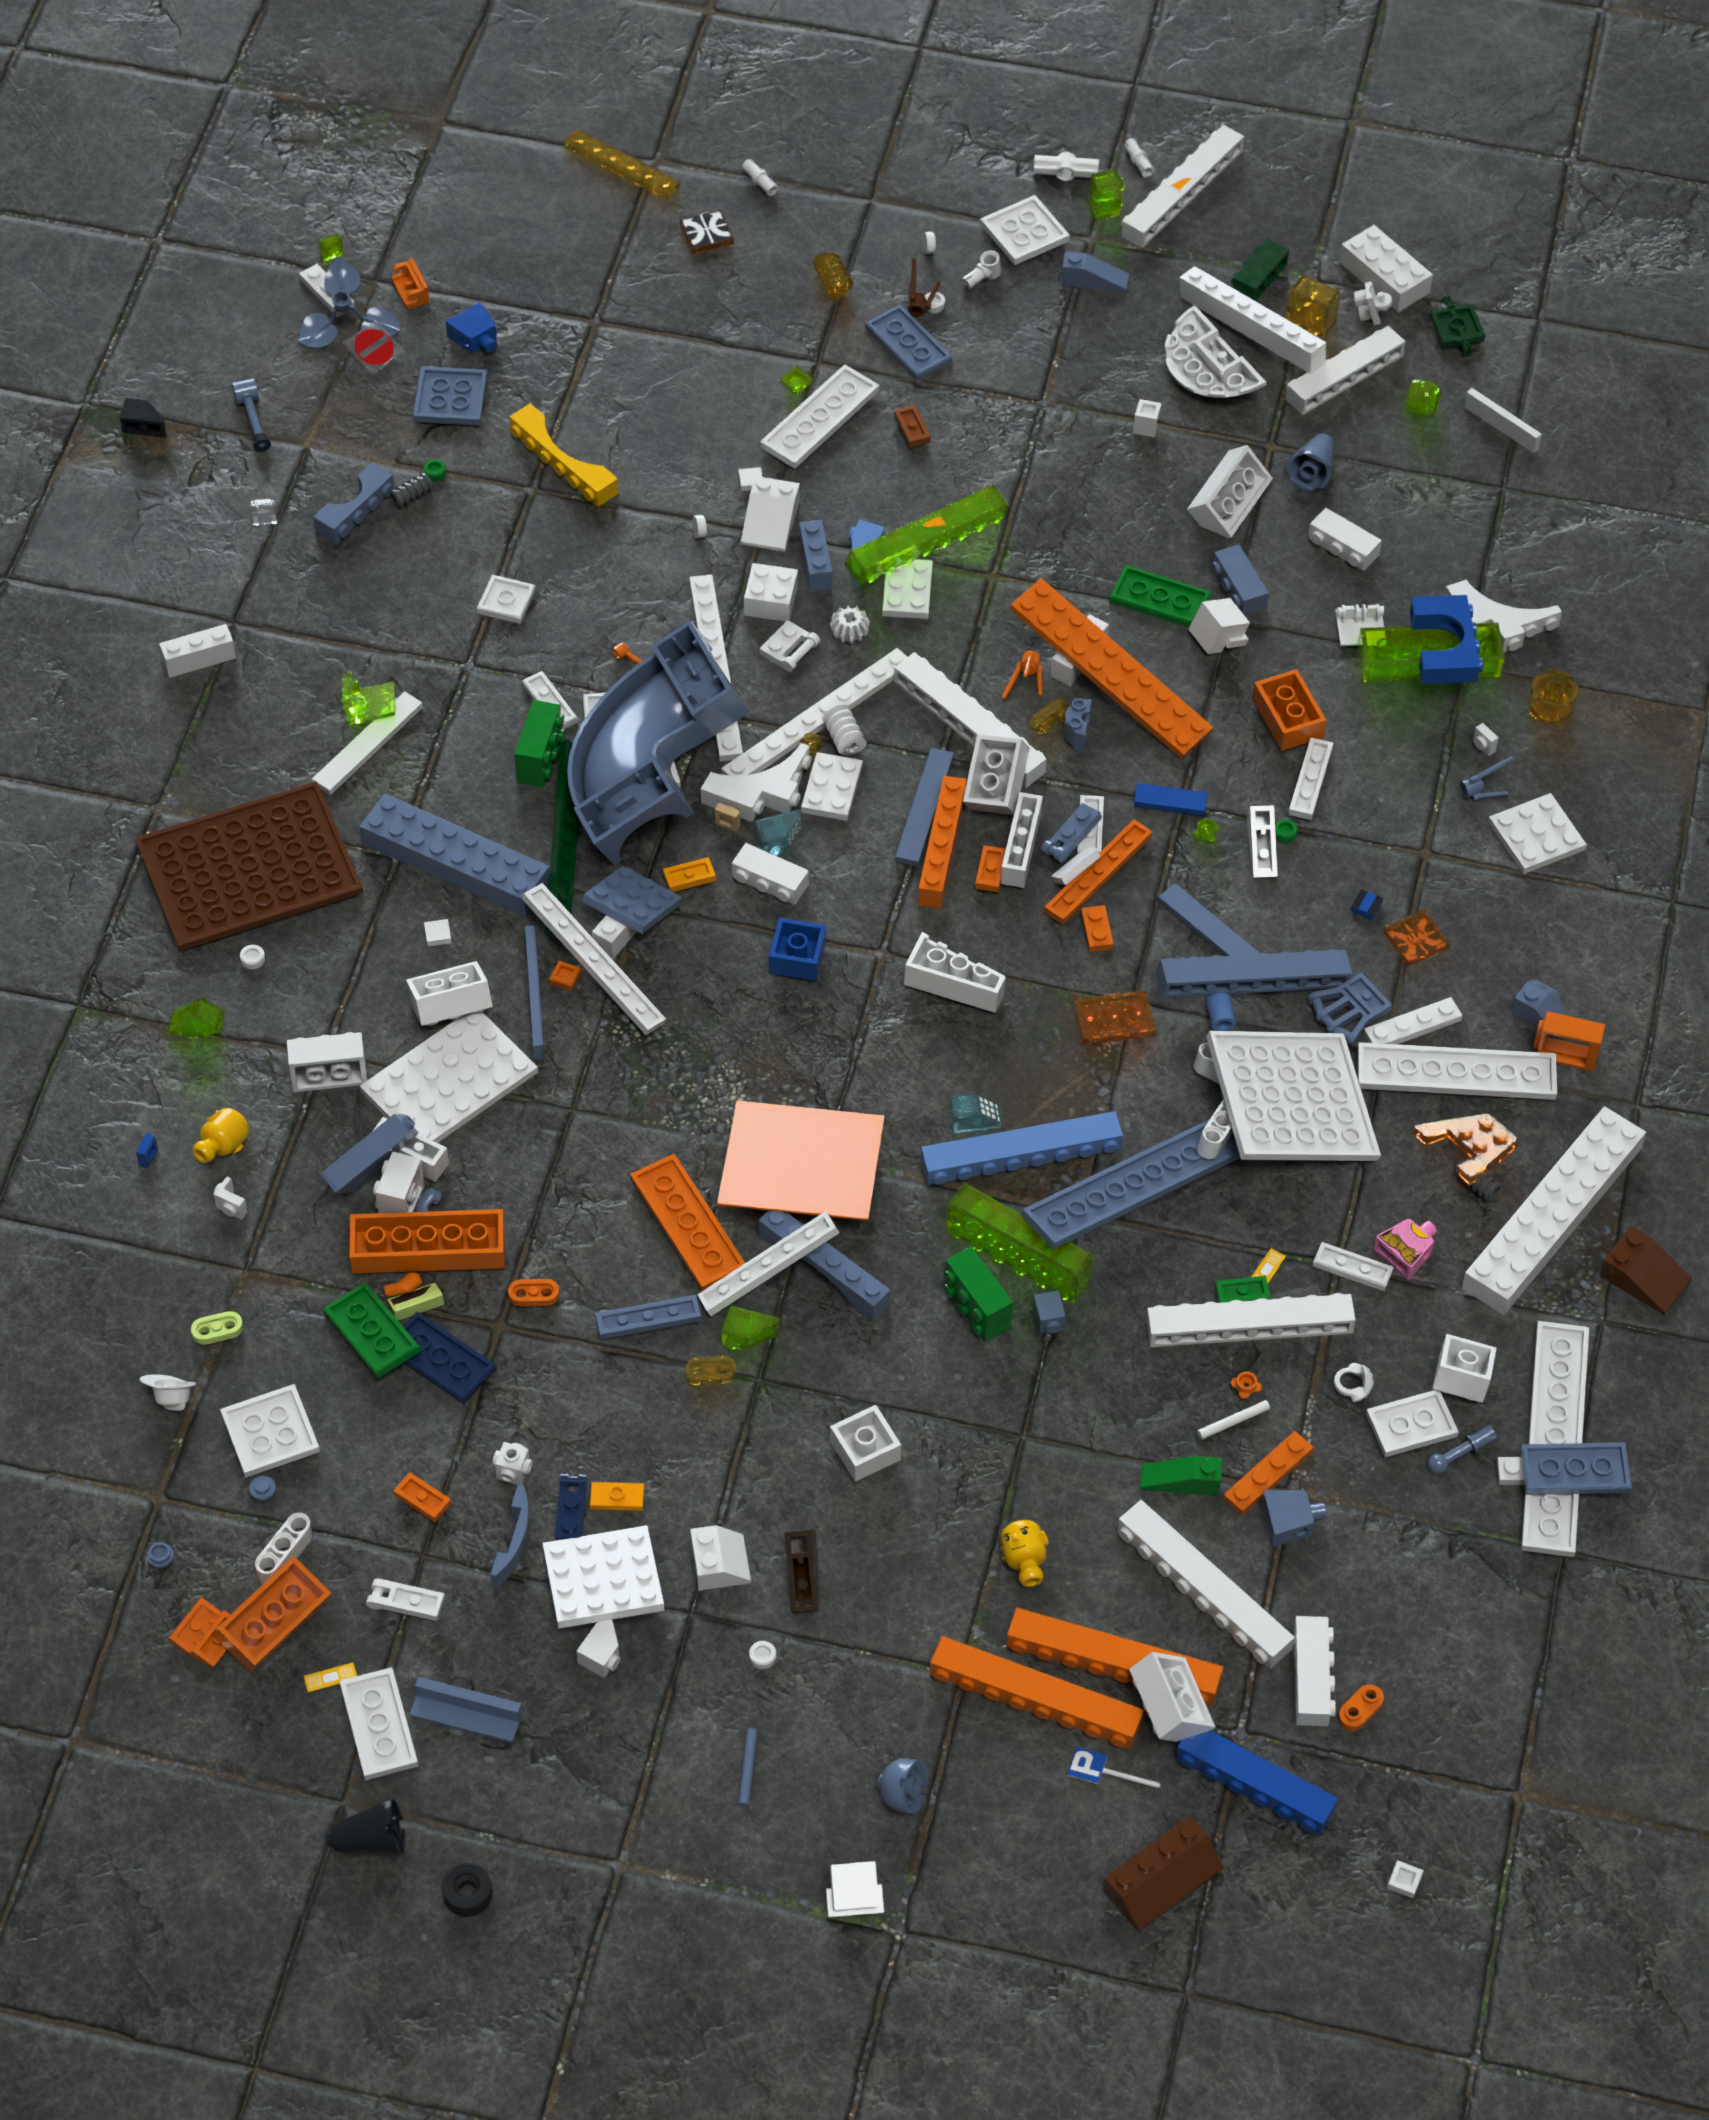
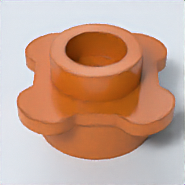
M1249 1371L1242 1372L1237 1378L1231 1380V1386L1237 1389L1239 1397L1242 1399L1249 1398V1395L1254 1392H1260L1262 1385L1257 1382L1256 1376Z

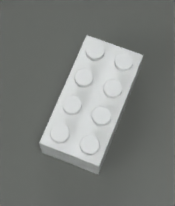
M1375 225L1342 244L1339 263L1364 284L1372 281L1375 294L1383 292L1391 295V307L1395 311L1400 312L1430 293L1433 274Z

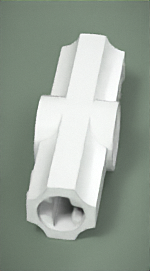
M1070 152L1060 153L1058 157L1035 155L1033 173L1056 175L1062 181H1070L1075 176L1097 178L1099 160L1076 158Z

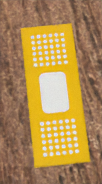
M1270 1248L1252 1277L1266 1276L1268 1284L1286 1256Z
M349 1663L305 1675L304 1680L307 1691L311 1692L340 1684L341 1680L357 1677L354 1663Z

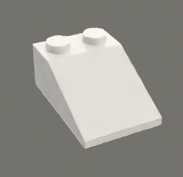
M755 476L750 492L741 545L785 552L800 502V483Z

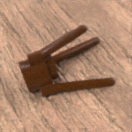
M916 258L912 259L908 312L912 315L921 316L925 313V309H931L932 300L941 282H936L928 300H926L924 294L916 292Z

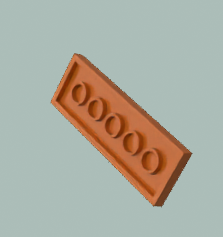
M675 1154L630 1174L632 1183L701 1291L745 1264Z

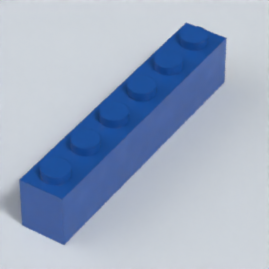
M1212 1731L1183 1739L1178 1745L1176 1759L1183 1766L1202 1772L1211 1781H1219L1235 1794H1243L1249 1797L1256 1805L1275 1811L1284 1820L1294 1821L1306 1832L1316 1833L1321 1836L1336 1810L1337 1797Z

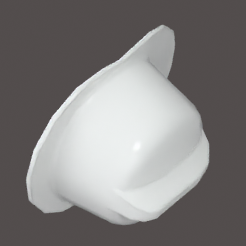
M145 1375L140 1378L141 1383L152 1387L157 1404L162 1405L165 1409L175 1411L184 1410L185 1404L190 1399L191 1386L196 1385L195 1382H187L167 1375Z

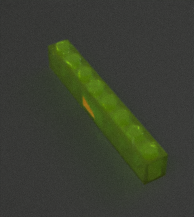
M993 484L849 551L844 565L859 585L867 581L873 582L880 575L892 573L903 564L909 565L920 556H928L937 548H945L954 540H962L971 532L981 531L988 524L1000 522L1005 517L1009 504Z

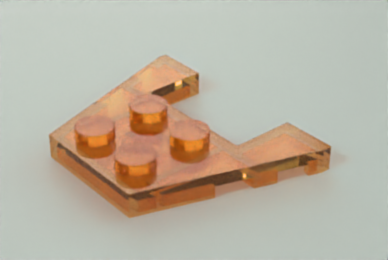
M1489 1113L1419 1124L1414 1126L1413 1134L1425 1145L1449 1137L1472 1159L1457 1165V1174L1469 1185L1477 1181L1478 1175L1487 1173L1490 1170V1165L1495 1161L1500 1162L1518 1147V1138Z

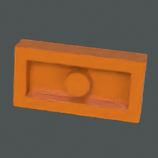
M983 845L975 889L999 892L1002 864L1006 849Z
M1105 905L1081 908V917L1089 952L1113 950L1114 943Z
M411 1472L393 1490L395 1497L435 1523L451 1505L449 1497Z

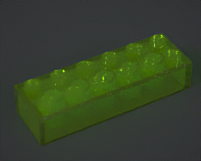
M1476 623L1475 640H1479L1480 645L1478 658H1482L1483 671L1479 672L1478 677L1501 676L1505 657L1499 623ZM1412 626L1360 628L1357 646L1363 682L1420 679L1418 665L1421 651L1453 649L1460 644V641L1453 633L1442 629L1412 630Z
M966 1183L961 1186L948 1203L947 1231L954 1238L964 1240L975 1250L985 1252L996 1262L1004 1263L1013 1268L1017 1274L1025 1275L1034 1280L1038 1286L1046 1287L1051 1291L1059 1290L1061 1299L1069 1300L1075 1304L1090 1284L1093 1255L1071 1242L1052 1249L1024 1220L1021 1214Z

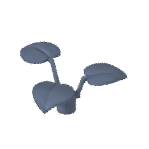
M338 256L328 268L324 279L325 289L332 296L335 306L332 308L331 319L328 320V317L323 313L308 315L301 325L298 341L300 344L310 348H323L330 345L338 335L337 328L332 324L336 313H346L350 309L364 321L361 331L377 329L383 331L391 338L399 333L400 327L394 315L385 308L371 307L367 311V317H365L352 304L349 294L357 291L361 278L358 271L352 265ZM384 335L376 342H383L388 338Z

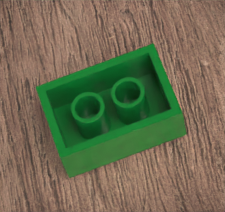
M533 699L514 753L517 783L544 788L547 779H551L553 773L552 763L557 761L559 743L564 741L565 729H562L564 715L561 714L560 704Z
M972 1246L946 1259L943 1289L949 1298H953L957 1303L959 1313L963 1317L966 1316L971 1322L973 1332L977 1336L980 1335L986 1343L1010 1330L1012 1326L1013 1302Z

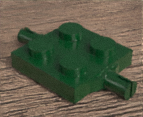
M1444 296L1442 302L1445 307L1430 311V319L1442 349L1461 346L1466 356L1468 354L1471 355L1473 349L1470 344L1484 342L1486 336L1473 304L1454 305L1451 296Z

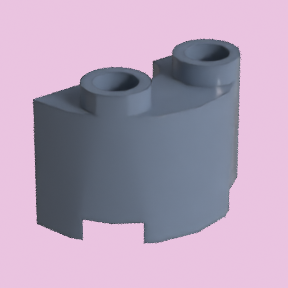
M1077 698L1072 701V705L1068 707L1065 713L1064 739L1073 745L1075 751L1084 753L1086 729L1089 727L1092 699Z

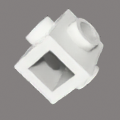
M503 1442L501 1450L495 1452L492 1464L496 1468L498 1480L518 1485V1483H523L526 1475H529L532 1460L529 1458L528 1448L518 1443L510 1444Z

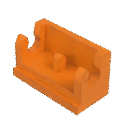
M413 258L393 267L394 272L403 271L391 276L392 282L406 309L430 303L428 286Z

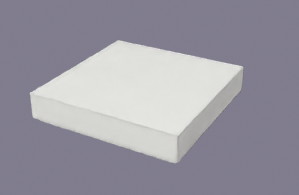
M492 575L478 604L477 614L521 624L536 591V586Z

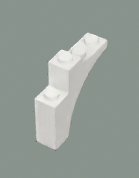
M1467 580L1448 585L1445 589L1444 596L1467 595L1468 603L1473 605V618L1471 619L1472 622L1476 623L1475 638H1481L1490 634L1501 653L1515 651L1522 647L1523 640L1526 637H1532L1535 634L1559 627L1562 611L1558 605L1542 609H1520L1506 606L1480 594Z
M800 743L798 748L785 761L763 772L740 776L710 772L701 787V803L716 808L718 803L733 806L740 810V818L753 822L757 814L760 815L764 806L789 814L792 807H796L800 800L798 785L802 778V772L804 769L807 770L811 764L812 757L809 756V746Z

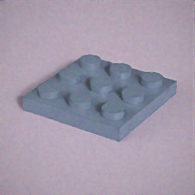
M421 366L413 413L414 422L481 425L488 377L487 370Z
M621 866L583 895L582 902L643 934L680 906L682 897L675 894L672 890L656 884L651 879L639 875L632 869Z

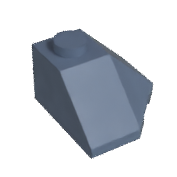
M1537 979L1526 982L1514 998L1511 1015L1538 1029L1539 1020H1545L1547 1011L1565 1014L1558 991Z

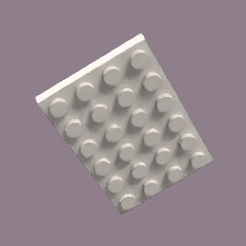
M472 1012L462 1015L361 1084L360 1091L387 1119L393 1114H406L415 1122V1129L420 1135L438 1143L536 1075L538 1067L483 1012Z

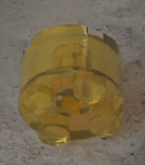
M1558 669L1547 670V673L1537 674L1532 681L1528 700L1530 715L1547 723L1564 724L1574 712L1579 692L1578 684H1575L1573 677L1569 673Z

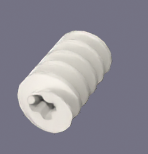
M838 703L831 706L825 712L823 722L827 726V730L838 752L845 756L855 755L866 747V740L856 724L853 713L849 710L850 707L845 703Z

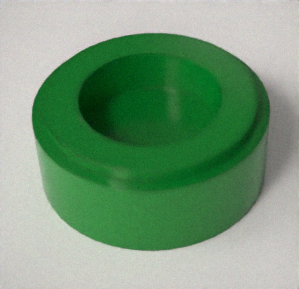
M429 460L423 466L424 473L433 482L440 481L446 476V466L441 460Z
M1282 819L1275 823L1277 841L1290 843L1296 839L1298 828L1293 821Z

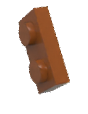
M916 405L894 410V417L909 448L931 442V436Z

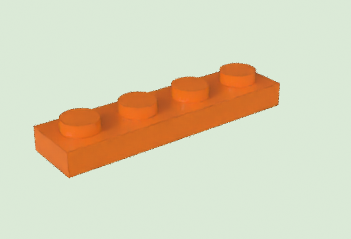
M1294 1431L1224 1493L1223 1500L1241 1516L1244 1515L1263 1497L1264 1490L1273 1489L1313 1453L1314 1447Z

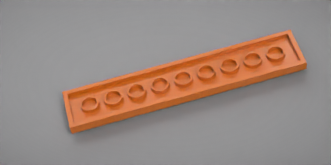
M1042 578L1010 605L1009 609L1181 759L1212 732L1213 726Z

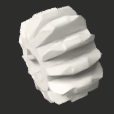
M849 605L846 609L839 607L837 613H833L830 629L835 639H840L842 643L849 641L852 645L854 640L861 642L862 637H867L869 620L866 617L865 611H859L858 606L854 609H851Z

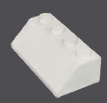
M1248 445L1229 450L1187 510L1201 527L1231 538L1273 478Z

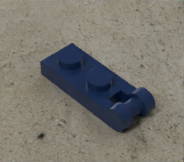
M569 1473L560 1474L555 1541L583 1536L587 1474L579 1473V1476H569ZM568 1486H578V1492L568 1491Z

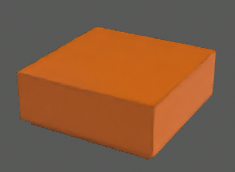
M558 961L549 978V984L572 991L581 974V968Z

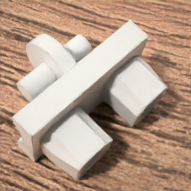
M1372 281L1365 283V290L1354 292L1356 306H1359L1361 321L1372 319L1374 325L1381 324L1378 313L1380 310L1387 311L1392 305L1391 295L1379 292L1376 295Z

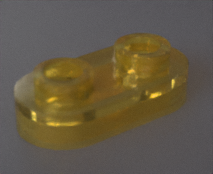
M1062 698L1056 699L1031 718L1029 728L1036 734L1047 732L1055 723L1065 720V713L1069 704Z
M728 1356L693 1358L685 1365V1378L693 1385L729 1383L736 1376V1363ZM723 1370L727 1371L726 1374H721L719 1372ZM696 1372L702 1373L699 1376L694 1375Z

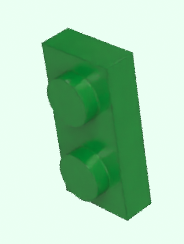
M1266 1276L1215 1282L1218 1303H1226L1233 1300L1254 1301L1259 1298L1270 1300Z

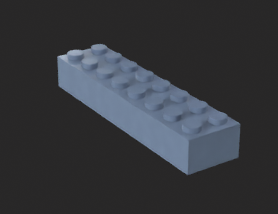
M386 793L383 794L359 826L362 844L524 917H527L532 910L522 899L524 893L541 883L547 888L549 886L550 869L548 865Z

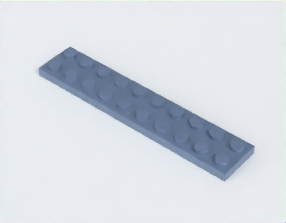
M1207 1120L1024 1208L1021 1216L1052 1249H1055L1241 1158L1237 1143L1230 1137L1216 1158L1206 1159L1200 1156L1197 1152V1147L1203 1129L1209 1122Z

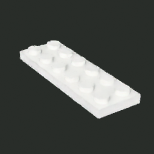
M844 364L760 441V448L794 469L797 468L879 392V385Z

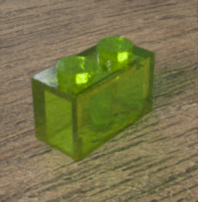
M1116 169L1091 174L1089 206L1096 220L1120 215L1121 206L1124 204L1122 190L1125 189L1123 177H1119Z

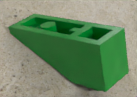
M1193 1456L1142 1464L1140 1490L1219 1496L1222 1458Z

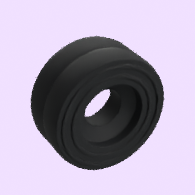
M462 1863L451 1868L442 1882V1894L445 1905L452 1913L462 1917H472L482 1913L489 1906L493 1896L491 1878L486 1870L473 1863ZM465 1884H471L475 1887L474 1893L470 1896L462 1895L459 1890Z

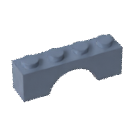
M372 462L358 475L359 491L361 493L356 499L345 504L327 503L313 516L315 532L337 544L357 524H360L371 511H374L386 497L390 496V490L395 489L393 474Z

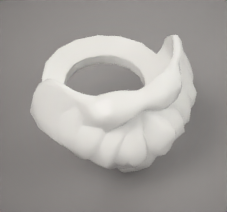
M1351 1363L1348 1365V1368H1342L1334 1377L1335 1389L1340 1394L1351 1397L1353 1403L1366 1398L1374 1384L1373 1374L1370 1372V1369L1357 1363ZM1345 1373L1357 1375L1362 1379L1363 1387L1346 1389L1341 1385L1340 1377Z

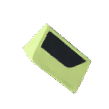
M436 1283L415 1289L408 1294L387 1299L393 1316L398 1321L413 1316L417 1311L422 1313L444 1305L443 1295Z

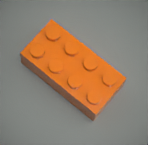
M293 1556L216 1628L214 1637L252 1674L328 1602L331 1592Z

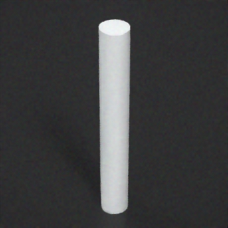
M1264 1400L1197 1430V1434L1203 1440L1270 1410L1269 1403Z

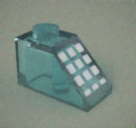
M801 809L755 821V836L761 850L773 855H778L788 850L802 828Z
M977 1093L951 1095L950 1116L953 1133L1003 1127L998 1103Z

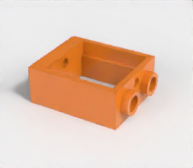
M1547 1011L1545 1020H1539L1533 1048L1538 1049L1537 1052L1556 1053V1063L1594 1072L1605 1024ZM1549 1034V1035H1554V1036H1558V1037H1563V1038H1567V1039H1572V1040H1576V1041H1580V1042L1589 1043L1590 1046H1585V1045H1581V1044H1576V1043H1572V1042H1567V1041H1563V1040H1558V1039L1550 1038V1037H1547V1035Z

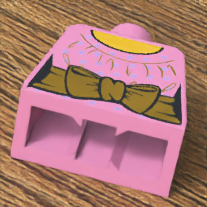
M1406 1219L1377 1235L1374 1251L1403 1277L1409 1280L1432 1254L1434 1246L1432 1236L1437 1233L1436 1227L1430 1221H1426L1419 1227L1411 1219Z

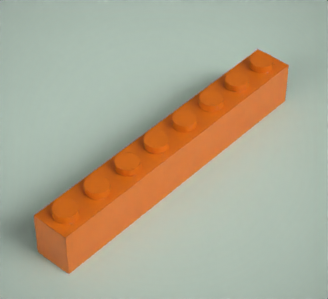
M1017 1607L1007 1634L1006 1647L1011 1648L1014 1652L1036 1655L1045 1661H1057L1069 1668L1078 1667L1085 1669L1097 1676L1106 1675L1113 1677L1121 1683H1133V1677L1129 1669L1151 1652L1184 1657L1205 1704L1210 1706L1214 1705L1222 1678L1223 1666Z
M944 1636L941 1637L930 1662V1675L940 1682H951L965 1691H975L983 1694L989 1700L1005 1702L1016 1710L1024 1709L1034 1713L1038 1718L1054 1720L1065 1728H1075L1085 1732L1092 1738L1100 1737L1108 1740L1116 1747L1132 1749L1143 1722V1709Z

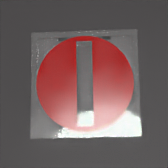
M376 319L343 342L352 353V358L362 369L365 368L371 375L405 353L402 347Z

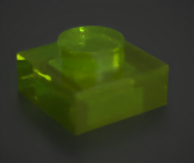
M338 233L318 240L320 256L323 261L343 254L342 238Z
M796 366L781 376V384L797 395L812 385V378Z

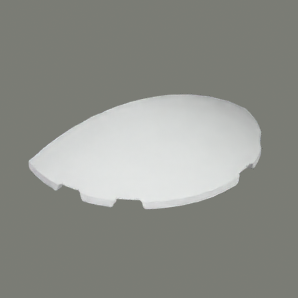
M1195 305L1175 322L1176 328L1171 335L1168 334L1166 339L1165 360L1171 375L1181 386L1200 395L1225 398L1247 394L1267 385L1266 381L1243 356L1239 357L1219 336L1216 327Z

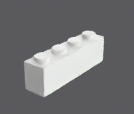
M1019 792L1002 864L1001 884L1025 887L1042 814L1043 796Z
M1296 1616L1295 1619L1296 1725L1329 1726L1330 1716H1335V1700L1330 1699V1692H1334L1335 1676H1330V1668L1334 1667V1651H1329V1643L1333 1644L1334 1632L1333 1627H1329L1328 1617Z

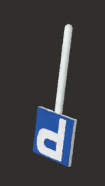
M1076 1747L1067 1773L1069 1777L1099 1784L1101 1775L1104 1773L1155 1788H1160L1161 1786L1158 1782L1104 1768L1108 1755L1081 1747Z

